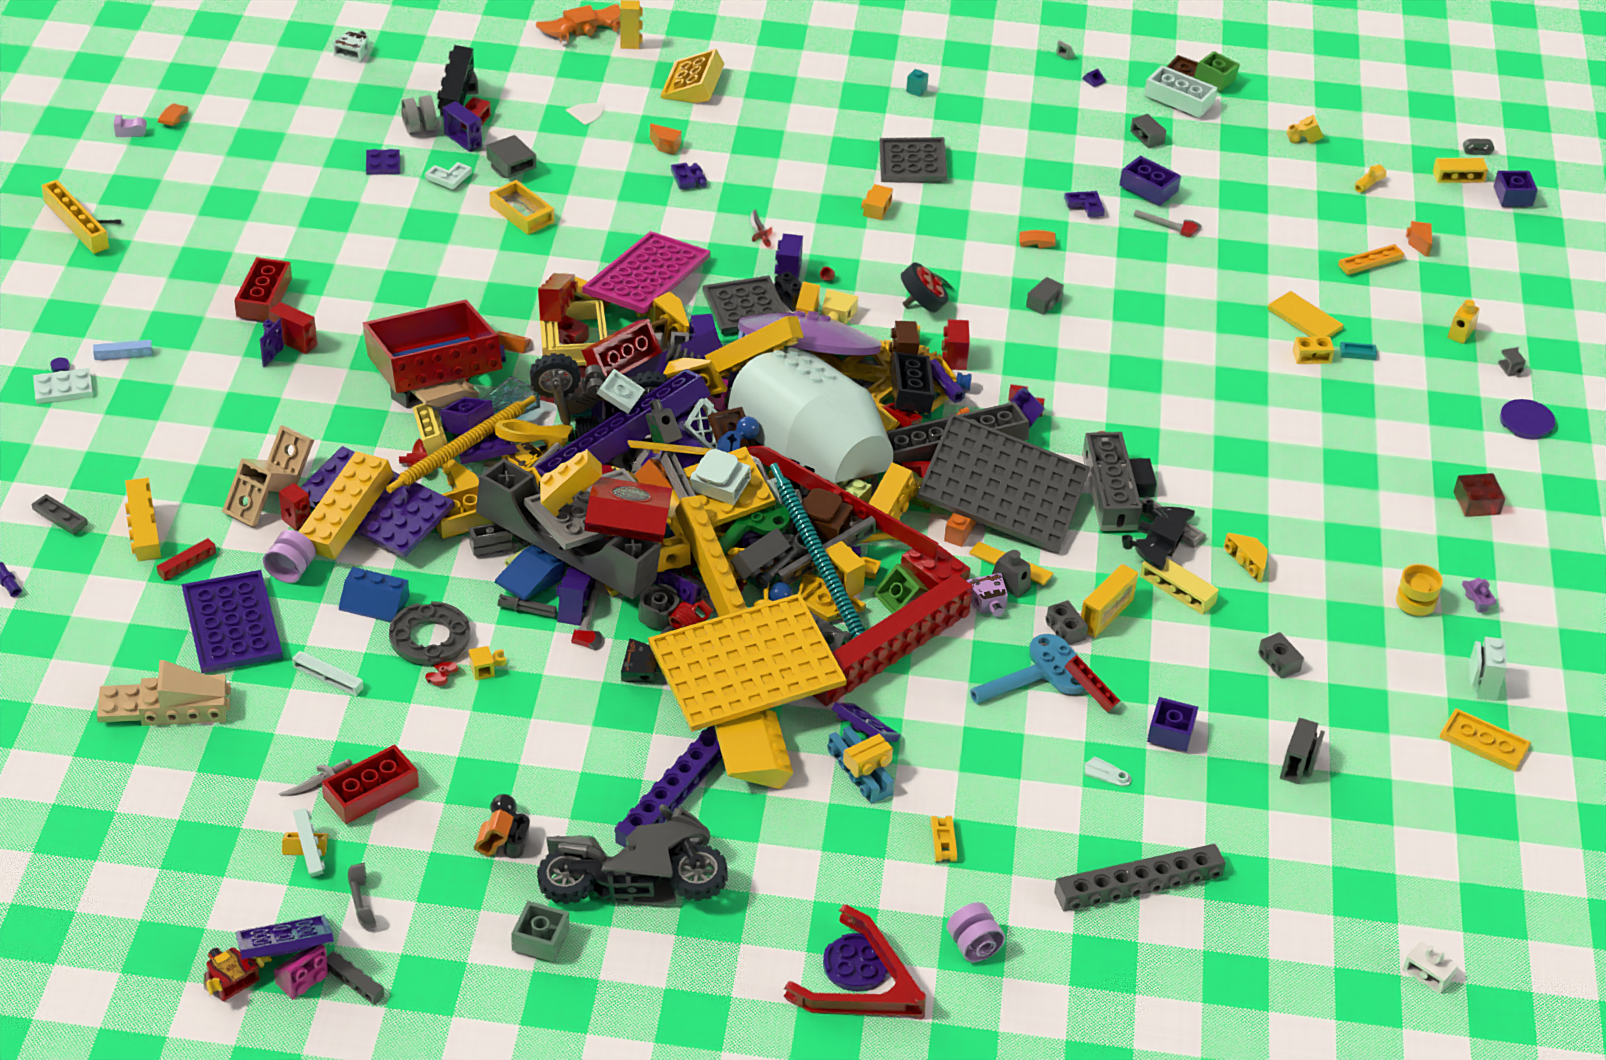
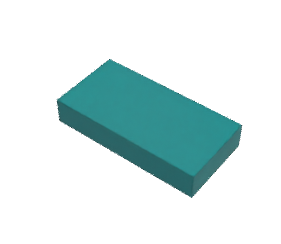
M1340 343L1341 358L1373 361L1377 359V350L1374 344Z

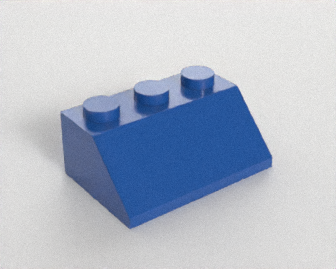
M352 567L344 582L339 610L391 623L393 618L403 610L410 597L409 582L406 579Z

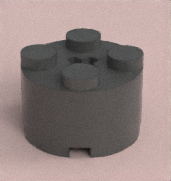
M652 584L646 586L640 593L639 621L658 631H663L670 624L669 616L679 605L677 591L666 584H658V586L653 587Z

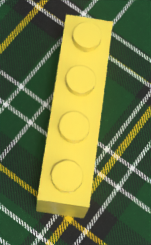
M1167 557L1163 570L1154 567L1147 561L1142 563L1141 578L1203 615L1216 604L1218 588Z

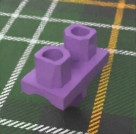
M1478 577L1472 581L1465 580L1462 582V586L1466 590L1465 596L1469 600L1474 601V608L1478 613L1485 612L1489 606L1496 605L1497 600L1488 589L1490 584L1486 579Z

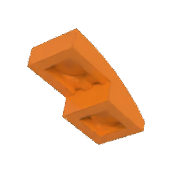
M175 103L169 105L159 116L158 123L171 126L180 123V117L188 113V106Z
M1045 230L1022 231L1019 234V243L1021 247L1038 244L1039 249L1056 245L1055 232Z

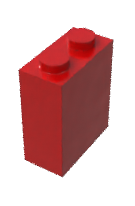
M279 302L269 310V319L272 322L276 323L278 319H281L284 345L304 354H307L317 346L315 317L282 302Z

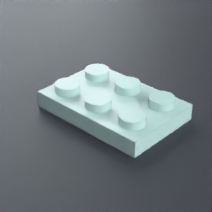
M90 368L33 375L36 404L93 397Z

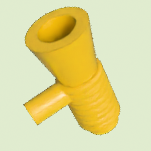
M1380 164L1371 166L1369 172L1356 181L1355 190L1359 193L1365 192L1377 181L1385 178L1387 175L1385 168Z

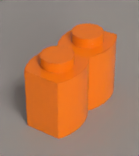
M501 809L493 812L490 820L485 821L481 825L474 850L486 857L493 855L497 847L507 841L514 816Z

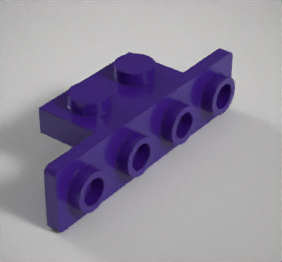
M668 569L663 572H657L654 584L669 585L677 591L679 598L690 604H696V596L701 595L700 587Z

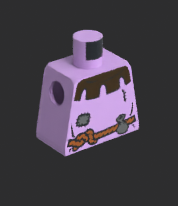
M1001 573L966 580L973 586L971 603L979 613L992 612L994 617H999L1004 613L1003 609L1006 608L1008 596Z

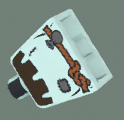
M347 31L333 41L334 56L361 63L369 50L368 36L364 31L359 33Z

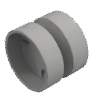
M431 95L420 96L418 106L414 98L402 99L401 115L408 134L419 132L420 122L425 131L437 128L435 106Z

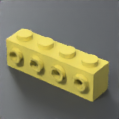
M423 403L412 408L422 442L429 456L448 444L438 411H433L431 405Z

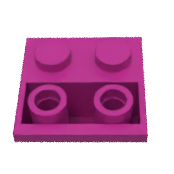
M319 944L302 950L274 969L275 984L292 1000L304 994L308 988L322 981L328 975L325 946Z

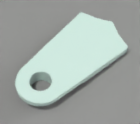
M1095 756L1084 764L1085 776L1121 787L1128 786L1131 783V776L1127 772Z

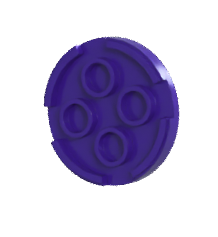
M1515 399L1507 402L1502 407L1500 422L1503 427H1507L1518 437L1541 439L1542 436L1553 431L1555 417L1550 409L1539 402L1528 399Z
M860 933L842 935L841 938L828 944L824 951V972L833 984L842 989L856 992L867 991L880 985L888 975L887 969L864 935Z

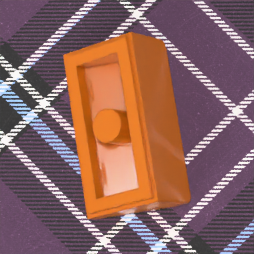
M500 330L496 331L499 345H504L505 350L522 354L531 343V338Z

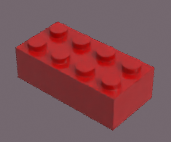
M256 257L234 300L236 317L261 321L269 319V310L281 302L292 280L291 262Z
M649 319L635 321L581 350L587 366H600L603 375L608 377L613 369L624 374L662 353V350Z
M395 744L321 781L324 800L345 825L419 787L418 770Z

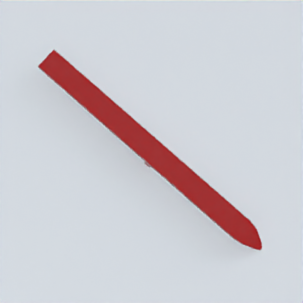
M761 445L747 448L751 456L760 459V462L768 467L773 463H777L784 476L809 490L820 488L838 494L842 498V502L853 506V515L862 520L872 516L876 520V528L927 557L935 559L938 542L769 447Z

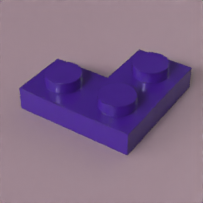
M1097 191L1068 192L1064 194L1067 208L1084 207L1087 217L1104 216L1105 210Z

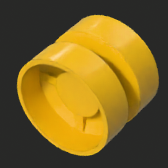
M1424 564L1407 566L1402 572L1395 598L1399 608L1415 616H1425L1432 613L1436 608L1443 585L1441 574L1433 567Z

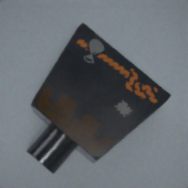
M629 638L621 669V681L653 683L656 673L663 672L650 645Z

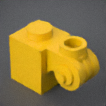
M1314 114L1299 121L1298 124H1291L1286 132L1291 143H1298L1301 140V136H1305L1309 144L1324 137Z

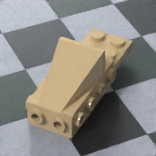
M159 660L158 678H141V684L100 686L97 720L98 722L141 720L142 726L226 722L227 710H230V698H228V695H231V684L226 682L225 674L204 675L171 662Z

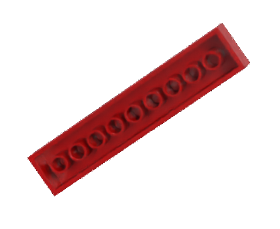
M956 573L833 651L832 654L846 678V685L812 696L826 707L833 702H837L842 696L851 693L856 687L866 683L874 675L880 674L885 668L895 664L905 655H909L917 647L923 646L928 640L938 636L948 627H952L960 619L966 618L970 613L973 586Z

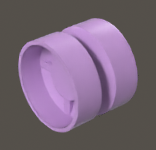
M285 530L278 536L264 555L263 565L267 572L275 579L285 583H295L315 558L316 550L313 543L302 533L294 530Z
M971 903L962 907L951 916L947 923V931L968 962H980L988 959L998 952L1005 942L1004 932L984 903Z

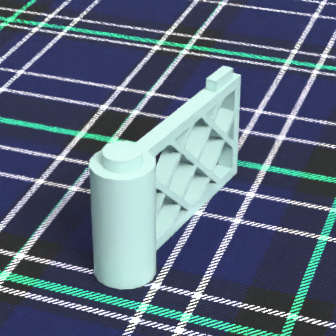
M701 398L682 428L705 448L717 449V443L709 420L710 430L703 429L702 420H706L708 417H701L700 408L702 406L706 409L707 416L717 411L713 408L714 404L707 398ZM697 420L699 431H695L690 427L692 421ZM704 433H711L712 443L706 441Z

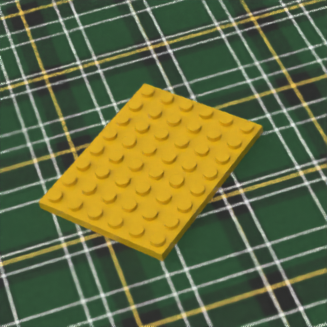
M800 593L648 638L653 654L691 732L846 685V678Z

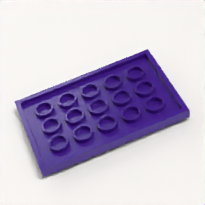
M261 570L181 584L201 673L283 658Z

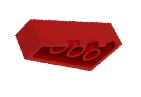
M553 273L549 280H546L545 284L538 288L540 321H562L564 315L567 314V308L571 305V299H574V292L578 289L575 274Z

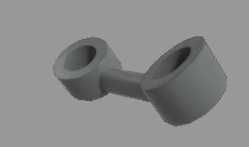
M365 862L351 865L348 870V882L358 922L364 929L376 927V921L370 907H364L359 888L361 885H366Z

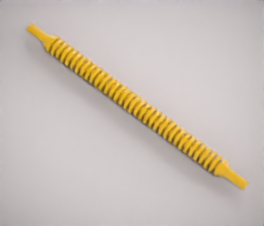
M530 396L522 402H514L401 472L398 480L388 485L386 490L391 493L401 486H410L495 432V424L498 421L516 419L523 415L526 408L536 402L535 396Z

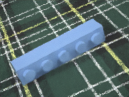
M151 340L93 344L94 360L153 356Z

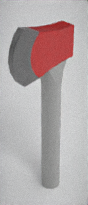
M1139 210L1134 212L1136 217L1175 229L1180 232V235L1191 237L1201 228V224L1193 220H1183V224Z
M598 588L592 589L582 624L578 630L574 629L571 643L593 650L597 649L602 643V635L599 631H588L600 593Z

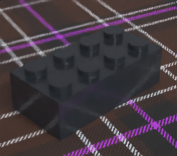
M454 45L453 51L450 50L448 57L450 61L445 66L446 75L441 80L442 89L438 90L437 93L440 116H443V107L455 101L462 106L464 105L474 70V48Z
M894 352L890 367L894 409L915 411L917 413H931L935 392L930 356Z

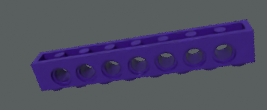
M714 725L706 730H702L699 738L694 743L692 742L688 746L687 751L677 758L675 764L665 771L663 777L653 784L648 794H644L637 806L629 810L627 817L617 823L614 830L615 843L625 848L627 846L626 837L637 826L665 823L667 820L659 811V806L664 804L673 813L674 809L684 802L723 757Z

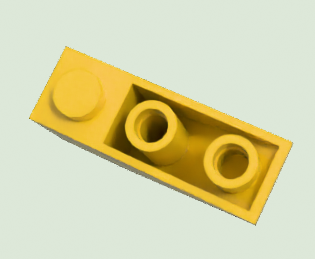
M454 459L442 465L443 474H447V482L449 487L452 486V491L479 483L476 474Z

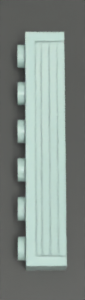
M299 651L292 658L293 668L353 696H357L363 690V680L359 677L344 672L307 653Z

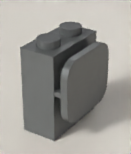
M516 135L486 145L487 159L491 162V168L502 178L509 179L536 168V154Z
M1298 718L1286 751L1280 779L1300 785L1304 771L1308 767L1307 775L1312 776L1325 731L1321 730L1319 737H1317L1319 723Z

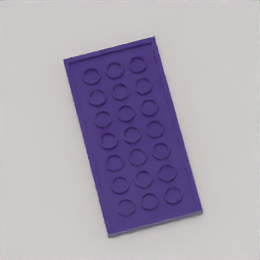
M341 446L300 487L309 494L310 510L314 511L355 453L354 451ZM393 471L394 476L388 485L398 480L400 474ZM417 482L410 486H401L391 493L385 487L355 530V533L406 558L455 507L454 500Z

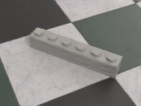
M662 451L660 461L679 500L684 497L696 496L675 452Z

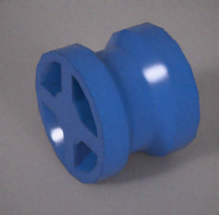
M957 372L956 383L962 389L970 392L972 374L963 375Z

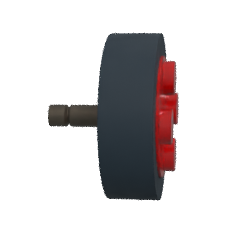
M913 262L901 273L902 283L910 294L902 303L904 307H909L916 300L926 310L936 313L948 302V295L942 286L941 280L935 277L925 266Z

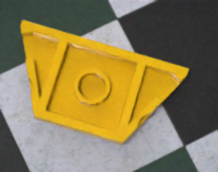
M810 572L804 575L798 594L800 593L809 611L827 622L842 618L824 584V580ZM848 594L856 612L864 611L866 603Z

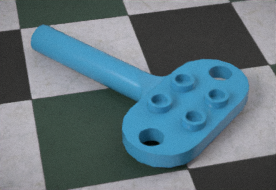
M1054 634L1038 635L1033 638L1029 647V655L1035 665L971 688V698L977 704L1042 679L1049 681L1058 691L1065 694L1082 693L1086 689L1081 684H1072V682L1078 681L1064 667L1077 654L1059 636ZM1040 643H1046L1047 646L1040 645Z

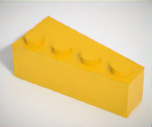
M149 477L126 480L128 503H125L126 515L130 514V516H127L128 528L132 527V529H128L130 541L134 540V542H130L132 554H136L137 561L161 558Z

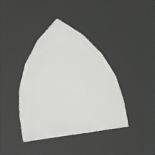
M579 104L566 109V111L586 125L601 116L605 104Z

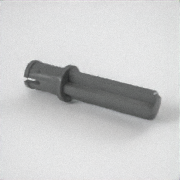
M500 594L497 605L499 607L514 609L515 612L519 610L554 618L557 614L556 606Z

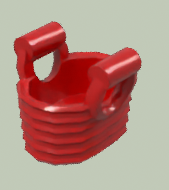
M704 600L694 605L681 602L669 616V622L675 630L707 621L713 610ZM697 607L706 614L705 617L701 618L695 612Z

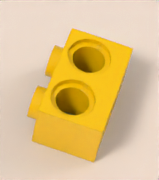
M1295 337L1292 351L1297 364H1331L1334 347L1330 337Z

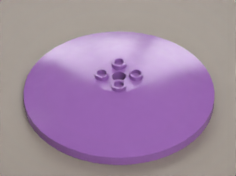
M795 311V313L782 312L740 318L738 323V329L748 335L783 317L798 316L804 337L797 340V344L789 347L843 355H873L879 353L881 349V342L878 339L845 323L833 320L830 316H819V313L814 311H808V314L803 311Z

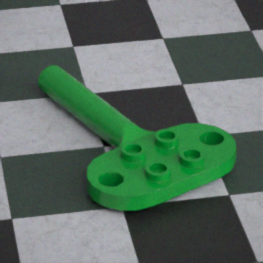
M776 502V505L732 520L735 523L718 540L724 555L726 556L728 551L749 531L762 535H767L776 528L781 533L786 531L790 525V514L787 508ZM777 521L784 522L780 525L775 524ZM696 564L692 569V573L696 578L703 580Z

